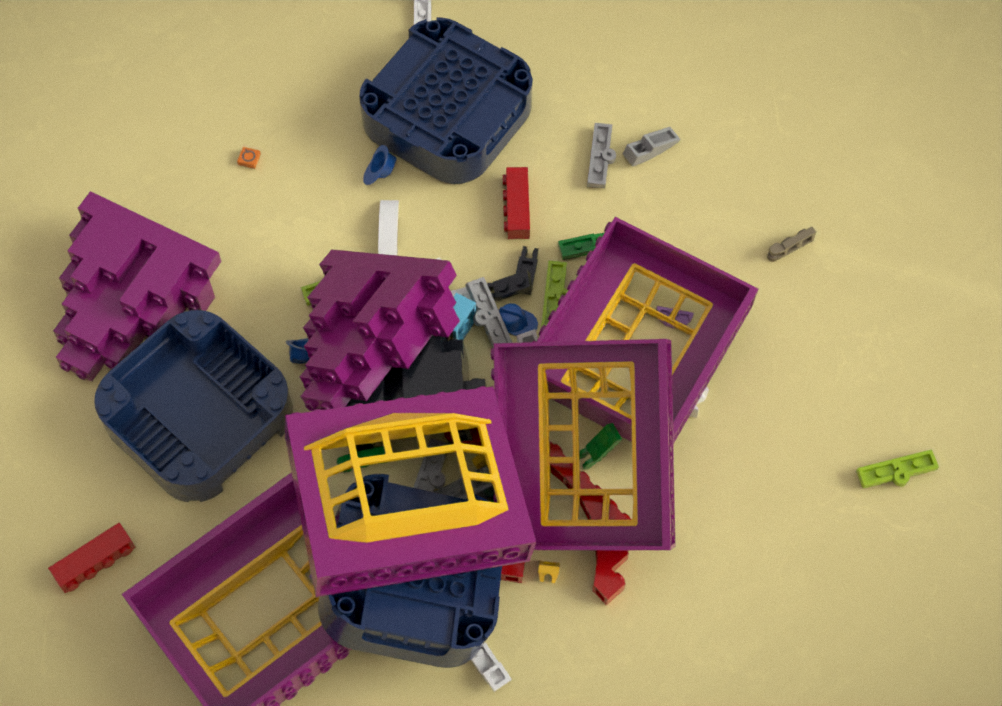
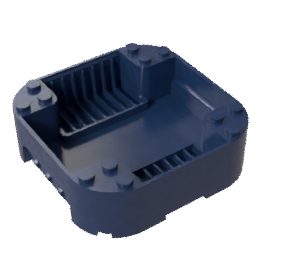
M436 17L437 20L432 21L425 19L414 24L408 30L409 39L372 81L367 78L364 80L359 94L363 128L367 136L379 146L386 145L389 152L430 176L445 183H467L478 178L487 170L529 117L532 108L533 85L531 69L518 55L503 47L498 48L473 34L471 29L454 20Z
M191 310L180 313L162 325L103 377L96 389L94 402L96 412L112 441L142 467L170 496L184 502L207 501L223 492L222 483L235 473L240 466L249 460L276 433L280 437L285 434V415H290L293 411L287 382L282 372L221 317L203 310Z
M371 474L363 477L371 516L468 501V499L388 482L389 475ZM352 483L345 493L356 489V483ZM474 494L476 500L488 502L486 499ZM359 497L340 504L335 515L337 528L363 518ZM502 566L319 596L318 614L324 630L334 641L349 649L441 668L461 666L475 657L496 626Z

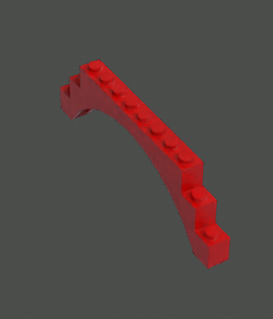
M472 428L473 441L460 442L481 446L482 442L478 428ZM444 432V437L452 445L453 441L450 432ZM550 441V456L566 457L561 447ZM551 463L550 473L568 489H573V464ZM580 471L581 489H602L599 485H594L590 481V477L585 471ZM581 495L580 506L587 519L601 520L603 495ZM610 498L609 520H631L629 515L625 512L622 513L615 501ZM595 550L596 570L592 591L606 606L625 589V579L620 573H615L614 571L628 560V550Z

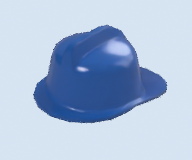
M386 145L379 146L375 151L363 176L365 185L374 183L378 178H385L393 171L397 158L389 153Z
M510 303L498 309L508 333L517 336L534 329L537 330V318L532 313L521 309L520 306Z
M308 338L286 341V344L289 345L291 363L303 364L309 361L310 357L304 347L309 340Z

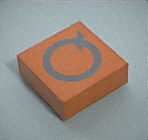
M243 147L237 161L238 165L255 169L261 152Z

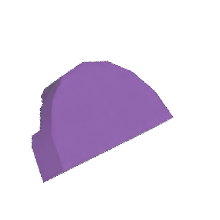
M657 306L656 308L657 311L666 316H670L673 310L672 308ZM679 310L675 320L688 325L694 313ZM659 320L665 326L675 328L673 325Z

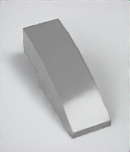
M671 127L645 134L641 140L627 144L623 155L633 167L663 153L678 143L680 138Z

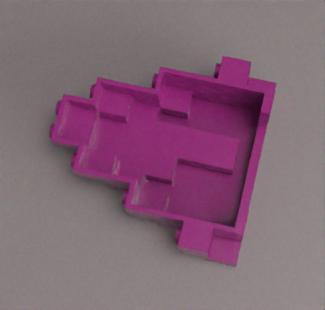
M90 191L78 207L81 220L69 234L72 245L67 251L71 262L59 277L62 288L67 294V297L62 302L65 315L53 332L56 340L64 345L56 356L59 367L66 372H74L82 380L88 379L93 382L104 364L108 368L113 369L134 351L146 336L149 338L168 320L183 313L186 308L190 311H206L215 299L209 279L222 261L219 252Z
M330 250L319 264L324 278L307 297L313 310L308 315L310 317L309 321L303 327L309 339L304 347L310 357L309 361L305 364L306 369L300 375V379L306 389L300 396L305 403V407L309 411L316 409L326 410L337 406L345 407L351 398L367 401L392 367L409 368L432 335L449 337L460 322L453 308L456 301L449 289L457 274L449 260Z

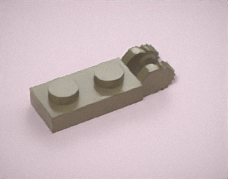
M813 227L802 229L794 237L784 239L781 244L775 243L771 245L767 255L768 260H779L814 241L816 230Z

